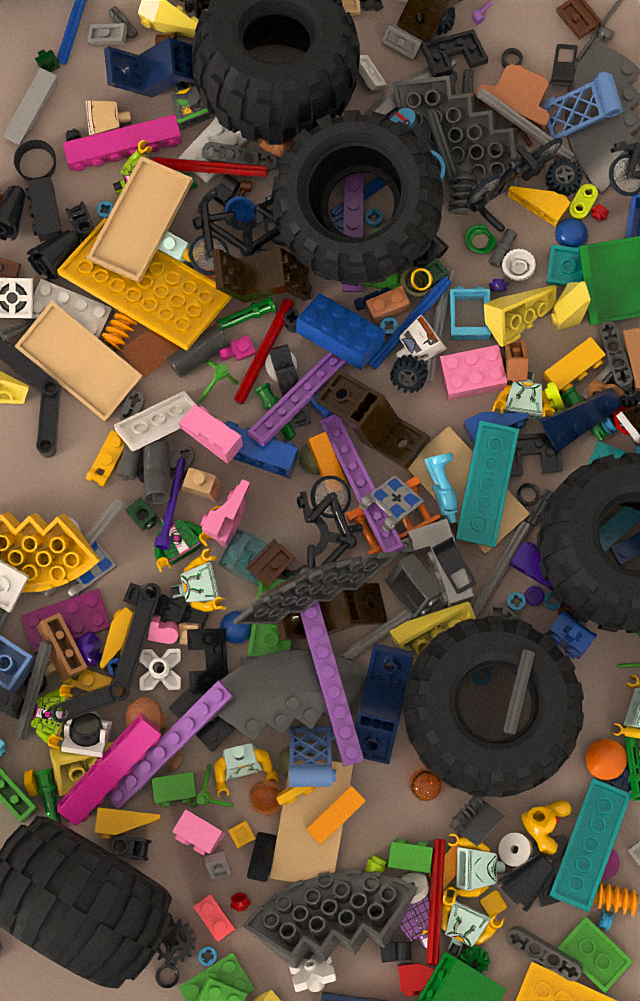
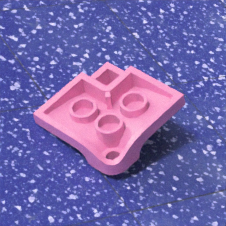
M243 479L240 485L236 486L235 490L231 489L227 498L228 501L216 511L210 510L208 515L205 514L200 524L203 526V533L212 537L225 549H229L242 520L247 503L245 502L246 498L244 495L249 494L251 491L250 482Z

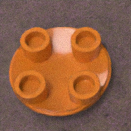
M601 739L589 746L585 755V763L592 776L602 780H611L620 777L625 770L627 755L619 743L610 739Z

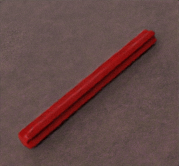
M153 158L154 162L177 171L267 177L268 166Z
M286 298L283 300L234 397L235 402L244 404L269 355L268 350L272 349L285 323L283 316L288 310L292 309L293 301Z
M435 839L433 841L426 958L428 965H438L445 859L444 839Z

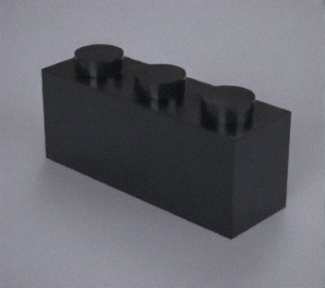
M50 176L27 181L29 188H25L27 199H31L32 206H29L30 216L35 220V224H32L34 236L38 235L40 242L47 241L62 233L54 186Z

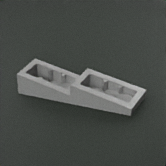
M42 68L39 69L4 132L3 138L18 145L22 144L38 120L40 110L57 87V75Z

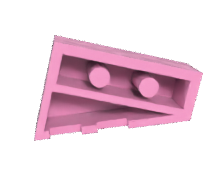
M194 404L179 422L182 430L227 464L243 446L241 435L227 427L220 419L211 416L210 412L203 406L198 407Z

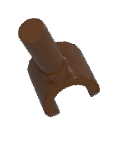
M513 124L512 128H517V134L521 133L528 147L532 146L533 144L526 135V132Z
M244 180L241 182L238 196H244V192H251V181Z

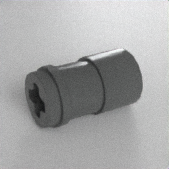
M125 444L116 475L122 477L123 481H127V479L135 480L143 447L132 452L127 444Z

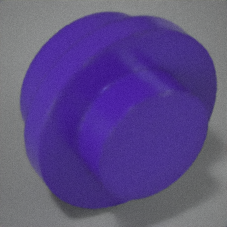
M493 279V283H489L492 292L507 291V286H509L508 282H504V279Z
M536 586L528 588L524 594L526 603L532 607L540 606L545 599L543 590Z

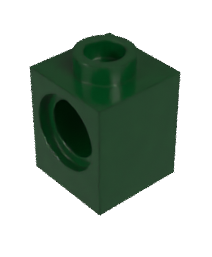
M141 497L126 509L127 514L142 531L145 529L150 530L157 523L158 517L156 513ZM140 512H148L146 519H138Z

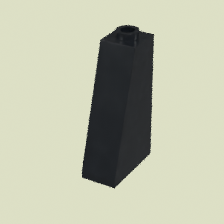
M0 687V712L19 720L24 699Z

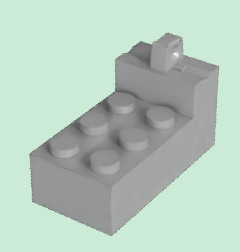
M444 519L408 531L407 538L401 540L404 546L401 554L414 553L416 557L428 554L426 558L429 567L434 568L433 578L443 590L440 595L443 606L447 605V608L467 601L470 603L474 594L471 588L457 594L434 554L432 547L453 537L448 520ZM464 568L451 575L458 589L469 584Z

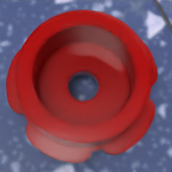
M596 204L595 207L591 208L592 217L597 221L601 222L608 219L609 211L604 206Z
M239 892L231 897L230 907L233 910L242 912L247 909L251 901L246 893Z

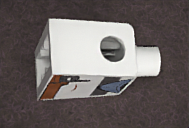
M420 315L400 335L399 339L405 347L399 350L396 355L398 358L406 355L407 358L411 354L412 358L418 356V361L421 359L426 361L447 348L429 322Z

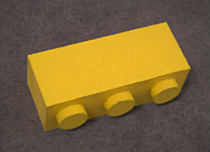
M589 337L546 370L542 378L547 384L555 381L559 394L561 392L564 393L573 386L572 384L575 381L581 382L589 375L587 372L592 368L597 370L602 366L606 354Z

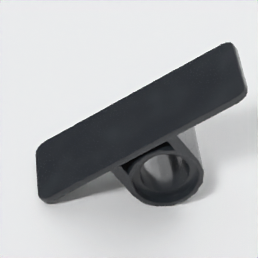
M264 832L257 833L247 872L248 879L262 882L268 880L277 841L276 835Z

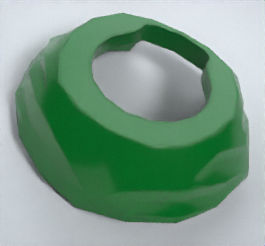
M474 225L469 227L465 234L466 246L475 254H486L495 247L496 237L488 231L486 225ZM485 234L489 238L487 245L481 249L476 248L472 243L473 238L476 235Z

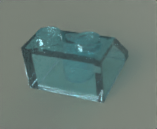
M237 529L218 565L258 587L259 579L246 568L267 544L252 533Z

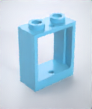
M481 286L474 287L473 289H465V287L450 289V340H490L491 331L485 323V311L484 327L455 326V300H484L485 304L490 302V289H485V287Z

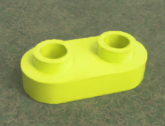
M585 184L580 187L569 207V216L571 218L582 221L587 217L598 196V190L594 185ZM585 191H590L592 194L587 195ZM576 207H581L582 211H577Z
M555 381L548 383V388L545 389L548 399L551 400L552 409L555 411L565 410Z

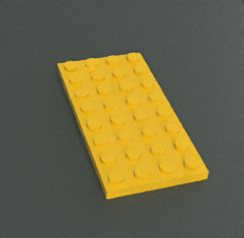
M104 218L57 269L58 275L188 351L232 297L217 290L215 281L157 249L140 283L88 261L87 256L107 220Z

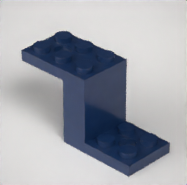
M169 37L139 55L110 46L104 49L107 83L109 86L152 98L181 81L195 84L192 44Z
M378 643L373 644L355 724L356 734L364 759L384 764L390 763L403 706L406 682L415 653L413 651ZM386 663H392V664H394L395 666H394V667H390V666H387ZM369 741H374L377 744H371Z

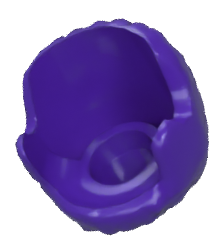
M92 631L84 633L75 641L88 667L96 666L103 653H99L100 647L103 644L102 641Z

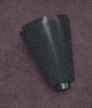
M17 185L9 186L0 196L1 240L6 241L7 238H12L11 241H13L19 233L26 194Z
M66 230L31 248L27 252L30 255L27 259L39 275L44 274L47 276L45 280L53 282L59 276L57 269L81 244L80 236L75 231Z
M538 853L502 876L497 883L503 884L500 888L515 904L521 903L524 905L522 909L528 912L555 869L553 866L555 861L547 853L544 855Z

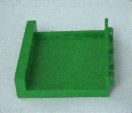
M640 236L578 246L582 278L586 283L591 299L587 308L589 324L595 325L607 321L640 317Z
M445 952L417 1001H500L506 988Z

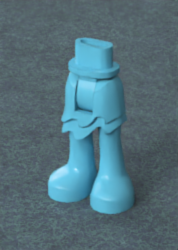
M452 452L424 459L426 468L434 482L432 489L435 492L440 513L442 516H445L449 524L457 522L455 513H458V510H455L458 505L456 494L445 472V465L453 460Z

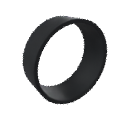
M29 140L21 144L16 150L14 166L17 172L27 181L51 177L56 169V154L47 142ZM43 149L49 152L54 160L51 170L44 176L37 178L23 175L20 170V160L27 151Z

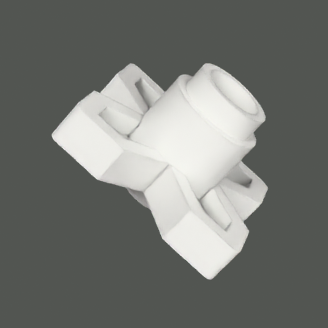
M143 649L140 663L147 667L149 671L140 677V690L153 691L160 681L169 691L181 690V677L172 671L181 662V650L168 649L159 658L152 649ZM163 667L164 671L158 674L157 669Z
M313 954L310 959L303 958L297 968L288 963L291 974H295L292 977L295 991L299 992L309 989L311 992H318L325 987L326 983L336 981L334 968L332 965H329L332 962L331 957L324 961Z

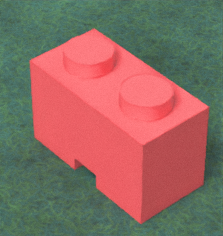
M212 894L193 907L217 942L236 929Z

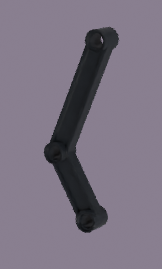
M0 337V360L41 393L36 448L43 457L51 458L57 451L61 387L55 379L11 343L3 341ZM56 386L54 392H47L48 387ZM50 443L51 448L48 451H43L42 446Z
M145 583L139 588L138 598L111 683L53 704L49 710L51 719L64 723L128 698L155 608L161 596V588L157 584ZM148 587H152L154 590L151 598L146 595ZM120 685L123 688V693L117 697L114 691ZM63 707L65 710L64 716L57 718L56 710Z

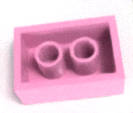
M499 345L440 356L439 366L447 401L502 390L507 385Z
M186 809L172 831L177 834L175 839L188 846L192 843L195 845L193 850L204 856L214 854L226 834Z

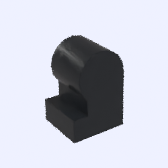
M226 174L217 187L215 186L218 194L212 200L222 206L226 205V202L236 195L241 182Z
M389 942L386 948L381 947L382 963L412 960L411 942Z

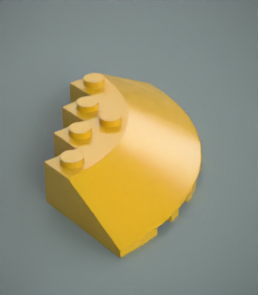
M10 512L0 515V560L30 576L22 592H40L62 586L77 579L100 562V559L78 527L65 514L57 516L49 525L38 513L29 515L21 524Z

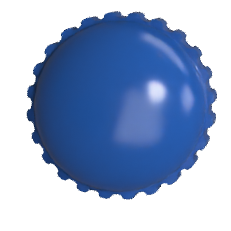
M234 196L224 205L223 211H234L237 221L249 222L255 217L253 212L254 203L247 199V197Z
M565 218L561 223H558L555 230L556 241L561 246L578 248V246L585 245L587 242V227L585 223L578 219Z
M242 611L228 612L221 619L219 628H226V640L228 643L238 645L250 639L252 624H234L233 622Z

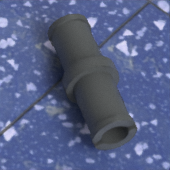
M506 229L500 242L496 243V249L488 261L491 266L495 268L500 267L504 256L510 252V246L517 237L515 231Z

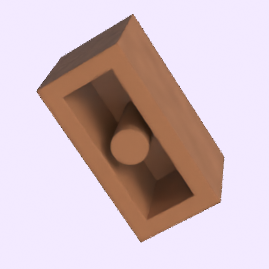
M400 286L367 300L365 308L372 323L376 325L386 317H395L409 311L410 302L403 287Z
M517 340L504 346V367L507 381L520 382L521 380H527L528 356L524 340Z

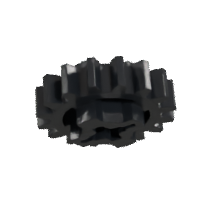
M173 918L171 919L169 927H173L172 932L166 935L162 941L166 947V952L164 953L160 946L156 953L160 954L158 960L165 958V964L172 960L173 965H177L178 959L184 963V956L191 957L192 955L189 950H195L196 948L191 945L192 942L196 941V938H191L194 929L188 931L189 923L181 925L182 919H178L177 923H174ZM181 930L186 934L187 941L182 939L180 935ZM175 935L176 941H179V944L171 948V943L168 942V939L173 938ZM179 948L185 949L180 955L173 956L175 950Z

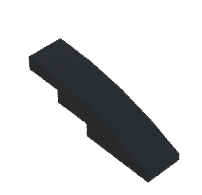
M288 344L268 350L282 397L299 382ZM306 405L290 420L293 429L311 424Z
M130 582L123 601L135 606L141 586ZM147 588L146 595L151 598L154 591ZM161 594L158 599L154 615L161 616V618L176 622L177 624L181 622L201 624V629L204 628L209 616L207 612L194 609L164 594Z

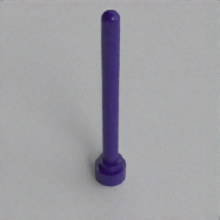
M184 458L178 459L162 531L155 539L154 547L161 550H170L172 541L170 540L169 533L186 463Z

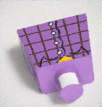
M427 895L419 902L410 904L399 926L410 941L419 938L424 949L427 948L430 903Z

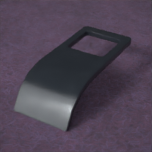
M557 44L552 78L549 84H572L578 50L577 45ZM559 49H574L573 61L558 62Z
M453 537L432 547L439 564L457 594L476 585L477 582L459 553ZM465 568L472 582L458 589L451 575Z

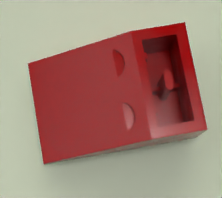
M418 962L397 965L401 993L405 992L406 996L419 995L418 991L424 990L435 969Z

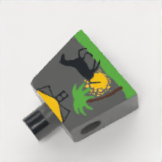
M181 81L174 86L177 93L173 94L171 98L180 131L213 118V114L210 115L204 106L196 86L187 88L185 81Z

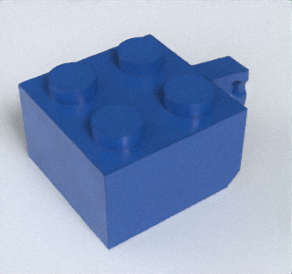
M564 610L547 632L550 637L558 642L556 645L565 649L564 653L572 659L575 657L579 659L597 636L596 633L587 629Z

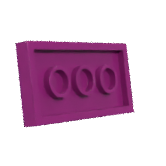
M99 589L21 615L33 654L38 653L40 643L43 641L36 628L41 620L57 613L61 614L74 641L88 631L98 633L111 627Z

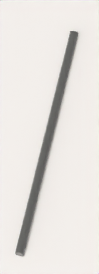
M617 0L600 26L604 27L622 0ZM600 26L576 58L577 62H579L598 35Z

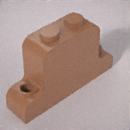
M510 64L506 66L496 86L493 87L488 84L479 86L475 94L476 104L489 110H494L476 96L479 90L484 88L543 132L547 127L549 113L541 108L540 105L546 94L548 81L540 73L530 72L521 65Z

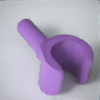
M490 1L480 10L474 11L472 20L476 25L484 21L483 13L491 6L492 3Z

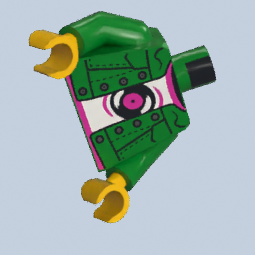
M165 515L158 520L162 527ZM182 519L174 523L172 521L169 533L170 540L172 541L170 550H161L154 547V555L159 571L162 572L163 566H168L171 569L172 565L197 551L203 545L208 546L206 543L207 539H214L203 533L202 527L190 521L184 522Z

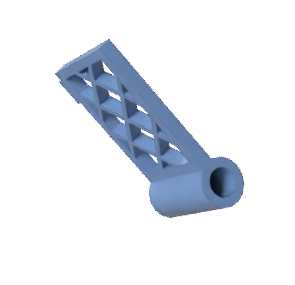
M606 71L597 74L593 82L559 98L553 96L545 100L544 105H541L548 113L549 108L555 105L560 107L555 117L550 116L549 113L547 125L553 139L563 138L600 120L615 117L623 112L613 75ZM592 89L593 95L590 102L582 99L585 91ZM572 97L577 99L573 109L565 107L568 99ZM581 101L588 104L584 114L577 112ZM592 106L598 108L600 115L593 118L588 116ZM564 109L571 112L567 122L559 119ZM575 114L582 116L580 123L576 126L571 125ZM557 123L565 124L562 132L556 134L555 127Z
M305 726L290 727V787H332V782H336V769H332L331 740H335V735L331 726H314L312 729ZM318 733H327L322 738L316 736ZM294 734H304L305 736L298 738ZM312 739L315 743L309 745L306 741ZM322 745L326 749L319 751L316 748ZM299 746L305 748L301 752L296 750V748ZM311 752L316 756L310 759L306 755ZM300 759L305 762L304 764H294ZM322 759L326 761L327 764H318L316 762Z

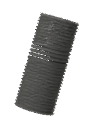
M214 324V326L212 325V327L199 336L188 351L180 348L168 356L167 360L175 373L182 378L185 374L187 375L188 372L198 367V365L200 366V364L211 358V356L213 357L222 348L224 349V347L229 345V342L220 328Z
M155 440L143 446L144 499L152 504H163L170 500L169 445L165 441Z

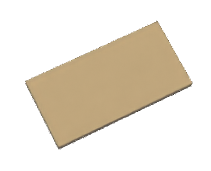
M141 156L87 256L88 261L140 283L194 181L192 177Z
M53 301L49 303L14 346L105 422H107L126 399L127 395L144 377Z
M448 426L424 447L408 468V471L413 477H418L421 486L437 502L435 492L432 489L434 482L426 468L424 459L452 452L453 460L445 465V472L448 481L453 486L458 502L455 509L458 510V513H455L457 518L455 523L458 525L473 451ZM508 489L496 545L530 515ZM475 544L484 555L493 548Z
M300 759L294 764H304L305 762ZM322 759L316 762L318 764H327V762ZM332 760V769H336V782H332V787H315V790L307 795L301 793L296 796L297 800L289 805L283 803L270 875L271 879L295 883L299 880L304 881L317 877L321 873H335L343 824L321 845L306 828L350 787L353 765L343 767L342 762ZM288 772V778H287V783H286V789L290 787V786H289V772Z

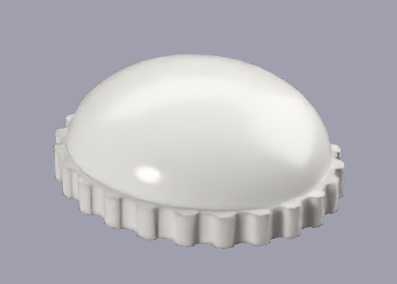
M513 249L502 260L504 274L510 280L524 281L534 274L535 259L527 250Z

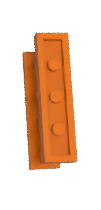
M417 476L404 482L420 497L417 491H419L418 488L421 482ZM423 503L418 507V510L424 522L414 527L410 518L406 516L401 521L407 531L398 535L400 540L407 538L408 531L440 521L439 514L431 517ZM357 507L347 512L346 519L349 524L354 522L363 526L362 533L372 549L367 552V555L383 553L365 522L366 518L363 510Z

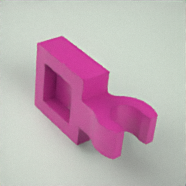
M249 335L231 341V348L220 350L222 361L236 357L237 361H241L256 355Z

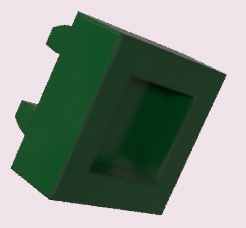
M43 49L37 52L39 56L35 60L39 69L42 68L52 72L60 68L52 50L46 52Z
M435 258L423 267L432 274V286L438 283L443 276L449 274L438 258ZM421 271L429 281L428 274L425 271Z

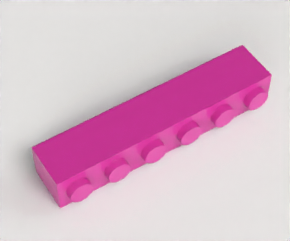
M174 114L63 142V147L70 171H82L85 167H97L105 162H117L131 156L138 149V143L141 140L148 141L145 148L151 146V152H157L160 148L178 146L182 143L176 115Z
M140 713L104 752L103 758L99 757L57 803L58 812L75 826L85 822L93 808L99 807L102 804L105 795L109 791H114L118 786V781L123 776L126 777L132 771V766L145 757L146 751L159 742L161 738L160 728Z

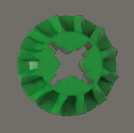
M469 947L463 950L457 957V959L481 974L482 971L488 970V964L491 963L488 952L481 947ZM475 957L477 962L475 963V966L472 967L471 963H473Z

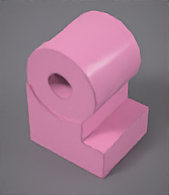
M153 615L147 640L166 644L174 643L179 635V625L173 621L161 622V616Z

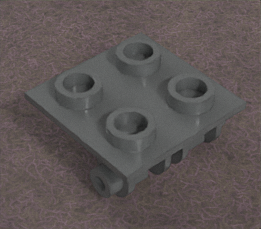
M472 796V799L468 802L469 805L464 804L465 809L461 808L455 817L451 818L452 821L449 827L478 846L505 818V815L483 801V797Z

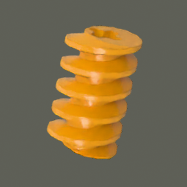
M118 310L119 313L114 314L115 320L109 322L111 326H107L105 329L107 333H102L101 337L110 347L121 351L118 344H126L122 338L129 339V335L126 332H133L134 330L130 325L137 326L138 323Z
M600 882L592 906L597 902L598 909H601L603 904H606V911H609L611 906H614L615 913L622 908L623 915H626L627 911L631 910V916L634 917L638 906L639 894L636 896L634 889H631L628 893L625 887L620 891L617 885L611 890V885L608 883L603 888V884Z

